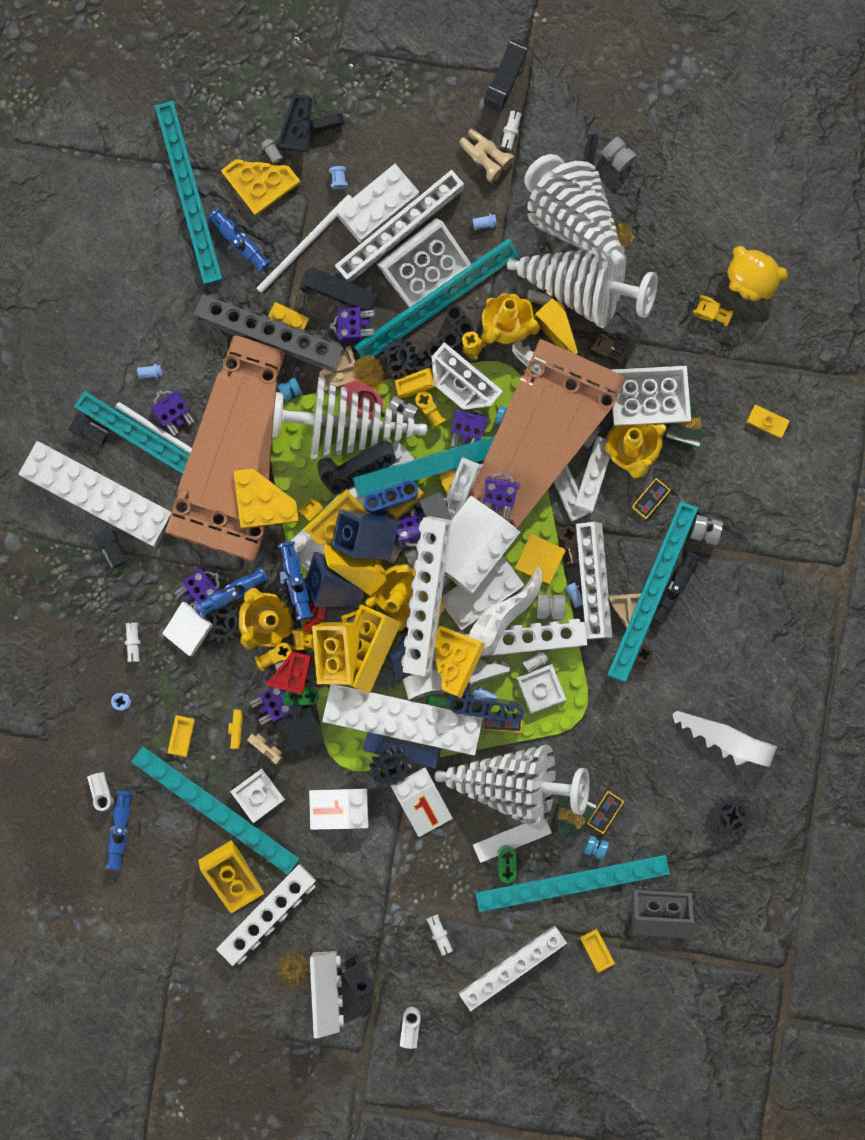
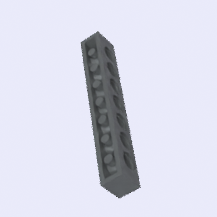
M202 294L193 314L196 321L230 334L280 349L288 356L336 373L344 355V349L338 342L325 341L323 337L317 334H313V336L306 334V331L301 328L293 329L282 321L277 323L264 314L259 316L248 308L240 309L232 302L226 301L224 303L219 301V298L209 294L206 296ZM215 310H222L219 315H213ZM233 316H239L236 322H231L230 319ZM250 323H257L255 328H248ZM268 329L275 330L272 335L265 334ZM285 336L292 337V339L289 342L283 341V338ZM304 342L310 344L305 349L301 348L300 345ZM320 349H326L327 353L325 355H319L318 351Z

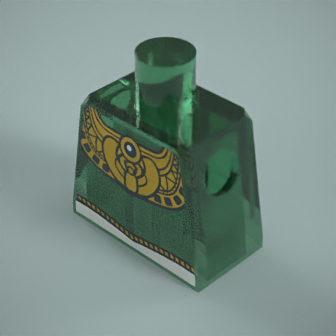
M690 402L691 422L670 423L663 440L696 450L700 448L703 417L696 415L698 404Z
M560 795L554 816L555 820L561 822L557 833L567 838L572 828L581 831L598 805L588 801L583 815H576L571 809L570 796Z

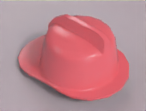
M350 381L343 386V388L347 389L346 406L350 408L352 392L358 394V415L361 416L363 397L369 399L368 419H372L375 402L381 405L380 414L382 413L383 401L375 389L360 381Z

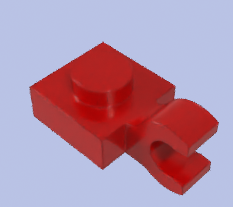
M311 600L309 608L310 612L313 613V617L308 618L310 620L306 622L304 631H311L312 625H318L321 623V620H324L326 607H315L313 600Z

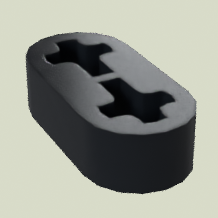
M336 113L311 120L310 131L311 133H318L345 125L344 116L342 113Z

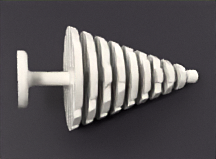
M553 154L537 159L528 168L524 180L526 188L532 193L530 199L533 200L528 201L527 209L531 212H537L528 214L530 222L539 224L533 226L550 235L559 236L558 238H561V240L583 250H589L590 253L604 260L613 261L616 265H622L625 262V256L620 252L622 247L618 240L614 220L611 218L610 208L606 204L608 201L605 197L606 194L603 190L598 171L590 172L595 170V166L583 161L564 163L562 158Z
M621 246L622 251L620 252L624 255L625 249L623 246ZM589 250L560 252L554 254V256L552 254H545L543 257L535 255L532 256L531 260L528 256L521 258L520 261L511 258L507 262L509 270H517L518 275L522 278L527 276L528 281L532 284L537 282V287L543 291L547 290V294L552 297L555 296L556 300L561 303L565 302L567 307L575 309L582 316L585 315V318L595 322L600 328H605L609 324L610 319H612L620 295L637 298L636 312L639 317L647 318L653 307L657 292L658 277L654 272H648L643 277L640 287L623 284L626 270V254L624 255L625 262L622 265H616L613 261L604 260L590 253Z
M318 377L315 413L284 410V396L282 393L276 392L272 439L280 437L281 424L283 422L313 425L311 462L317 460L321 426H325L323 458H329L333 426L336 427L335 456L341 455L344 427L348 428L347 453L353 452L356 429H359L358 450L365 449L367 430H371L370 447L377 444L379 430L383 431L382 441H389L390 431L394 432V442L400 441L402 432L406 433V439H411L413 434L424 436L427 433L426 424H414V419L408 417L407 423H403V414L399 412L396 414V421L391 422L392 409L387 407L385 409L384 421H380L381 405L376 402L374 403L372 419H368L369 399L363 397L361 418H357L358 394L352 392L349 417H345L347 389L343 387L340 390L338 416H333L336 384L332 382L329 384L326 414H322L324 379Z
M549 745L530 748L526 752L525 750L517 751L516 755L508 753L504 757L496 756L493 759H483L480 764L479 761L471 762L470 769L468 764H462L458 767V770L456 766L449 767L447 772L437 770L434 776L435 781H445L446 786L454 789L456 786L458 792L462 794L468 793V797L476 799L477 795H479L478 802L488 804L489 807L498 809L499 812L505 815L510 814L515 820L523 817V820L520 822L530 825L537 830H541L549 818L543 817V814L551 810L553 800H545L546 797L552 794L570 796L571 809L576 815H583L589 797L590 780L588 770L585 768H579L575 772L572 785L552 783V781H555V771H547V769L555 766L554 756H547L548 753L553 751Z

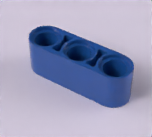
M409 480L369 494L364 500L365 509L370 514H378L414 501L419 494L418 486L414 481ZM407 487L415 489L412 495H407L404 491ZM388 494H395L397 496L396 500L393 502L386 499ZM371 500H376L379 504L376 508H370L368 503Z

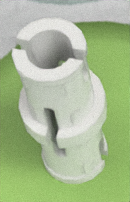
M510 111L507 126L503 130L504 137L500 148L505 150L508 143L506 151H512L514 138L518 135L517 128L522 116L519 112H517L514 119L515 111Z
M138 623L125 624L127 662L140 661Z
M438 914L434 915L433 919L432 917L426 919L433 933L432 938L436 940L441 955L452 952L453 949L446 936L447 931L443 929Z

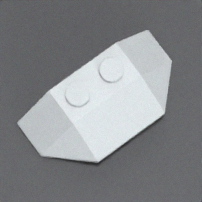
M443 343L432 356L435 387L463 410L490 407L502 394L503 391L446 343Z

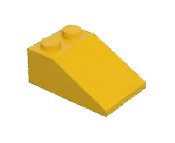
M552 298L535 314V320L540 323V329L558 347L577 355L578 351L566 312L564 311L565 307L560 301H555Z
M330 543L322 545L328 567L371 596L386 581L381 559L354 558L332 547Z
M324 622L312 626L317 684H353L359 647L358 622Z
M232 840L198 860L200 871L230 913L235 912L264 894L248 864Z

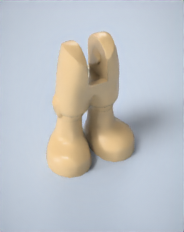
M470 129L468 135L476 145L473 146L465 138H461L459 143L473 158V161L485 167L487 170V180L490 183H494L501 175L502 169L506 170L512 165L515 157L510 153L501 152L492 141ZM486 154L491 155L498 164L490 160Z

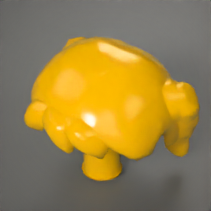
M743 246L733 249L734 258L727 270L731 281L729 289L739 292L746 300L751 299L756 302L761 298L770 299L780 282L788 278L787 270L779 267L771 256L761 251L746 250Z
M507 293L501 294L496 299L489 298L486 300V308L482 313L484 332L481 338L484 342L492 344L496 341L502 344H511L526 339L530 334H538L541 325L534 318L532 305L529 300L520 299L516 294L508 295Z
M663 424L613 426L607 434V443L604 446L605 451L610 454L615 464L627 470L633 478L642 477L648 472L650 466L659 456L662 448V436L666 431V426Z
M407 564L396 565L387 569L384 572L386 581L371 596L369 595L365 602L366 607H372L374 604H377L391 617L400 621L401 624L398 631H402L407 626V620L411 614L409 603L413 597L412 582L416 576V571ZM424 591L423 598L427 600L428 594Z
M251 588L244 594L245 602L239 611V630L242 634L241 644L246 649L251 650L256 646L274 647L280 644L283 638H287L290 635L291 628L293 627L292 613H288V607L282 608L284 602H279L281 598L277 595L261 593L256 588Z

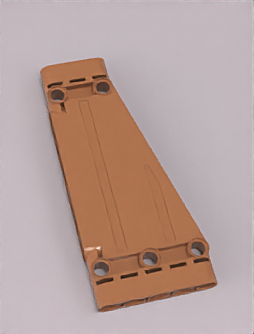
M233 336L227 356L223 360L222 370L217 375L177 490L178 496L173 504V511L165 531L166 534L250 562H255L260 544L264 538L265 526L253 527L261 530L260 535L256 537L250 534L253 528L241 529L234 471L254 469L269 480L277 377L286 354L284 351L240 336ZM232 361L237 363L234 369L227 367L228 363ZM267 373L274 376L270 381L264 380L263 377ZM180 504L188 506L187 510L183 513L177 510ZM215 517H224V522L219 525L215 524Z
M540 339L525 374L521 377L468 497L472 496L485 505L483 498L486 477H493L495 474L507 471V475L511 476L515 482L520 483V487L516 492L514 507L510 509L509 518H506L507 507L504 519L511 521L517 529L614 406L626 377ZM537 357L541 360L546 361V364L534 358ZM534 364L540 365L542 369L537 375L530 371L531 366ZM552 364L555 365V366H557V367H559V368L564 369V371H561V370H559V369H557V368L552 367ZM569 372H571V373H573V374H575V375H577V376H580V377H582V378L579 379V378H577V377H575V376H572V375L569 374ZM574 380L577 383L576 389L568 390L565 385L566 382ZM587 380H589V381H591V382H593V383H595V384H598L599 387H597V386H595V385H593V384L588 383ZM607 388L613 392H616V395L604 389ZM605 395L610 396L612 399V403L609 406H604L601 403V398ZM505 475L501 477H496L500 479L510 480L506 478ZM492 504L491 510L502 517L504 506L501 505L500 511H495V504Z

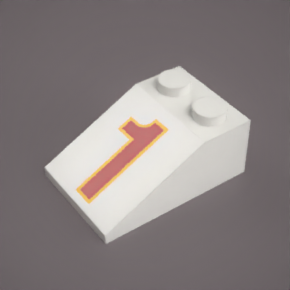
M426 768L406 777L403 782L399 781L397 785L391 786L418 837L453 819Z
M367 789L309 791L311 829L369 827Z

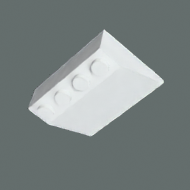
M435 218L376 265L408 307H411L470 266L471 263L444 223Z
M687 366L612 370L626 377L617 400L612 407L614 426L691 422Z
M470 496L452 518L445 575L466 593H474L520 531L500 515ZM428 553V560L433 562V555Z
M337 951L313 952L310 957L314 1038L340 1032V1027H344L343 1015H340L339 1007H343L342 995H339L338 987H342L341 975H338L337 968L341 967V958L337 956Z

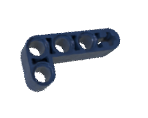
M468 682L461 698L450 693L448 694L447 703L451 711L456 714L513 723L520 722L524 717V711L518 702L470 695V682ZM457 699L462 700V703H461L460 706H458V707L452 706V704H453V702H454L455 700H457ZM476 702L481 703V706H480L479 709H477V710H473V709H472V705H473L474 703H476ZM495 705L500 706V709H499L498 712H496V713H492V712H491V708H492L493 706H495ZM517 709L518 712H515L514 715L510 713V711L513 712Z
M367 732L363 751L377 754V751L384 752V747L387 750H390L391 746H394L395 750L401 747L402 751L407 752L412 763L437 769L441 749Z

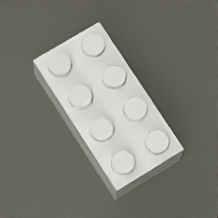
M394 164L337 211V216L358 242L362 244L418 198L419 191L398 166Z
M502 555L474 593H466L462 588L456 586L441 599L445 603L446 612L459 630L463 631L476 622L489 608L505 601L523 588L524 584Z

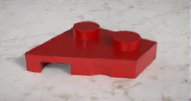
M291 652L286 661L280 665L276 673L266 682V686L303 694L312 656Z

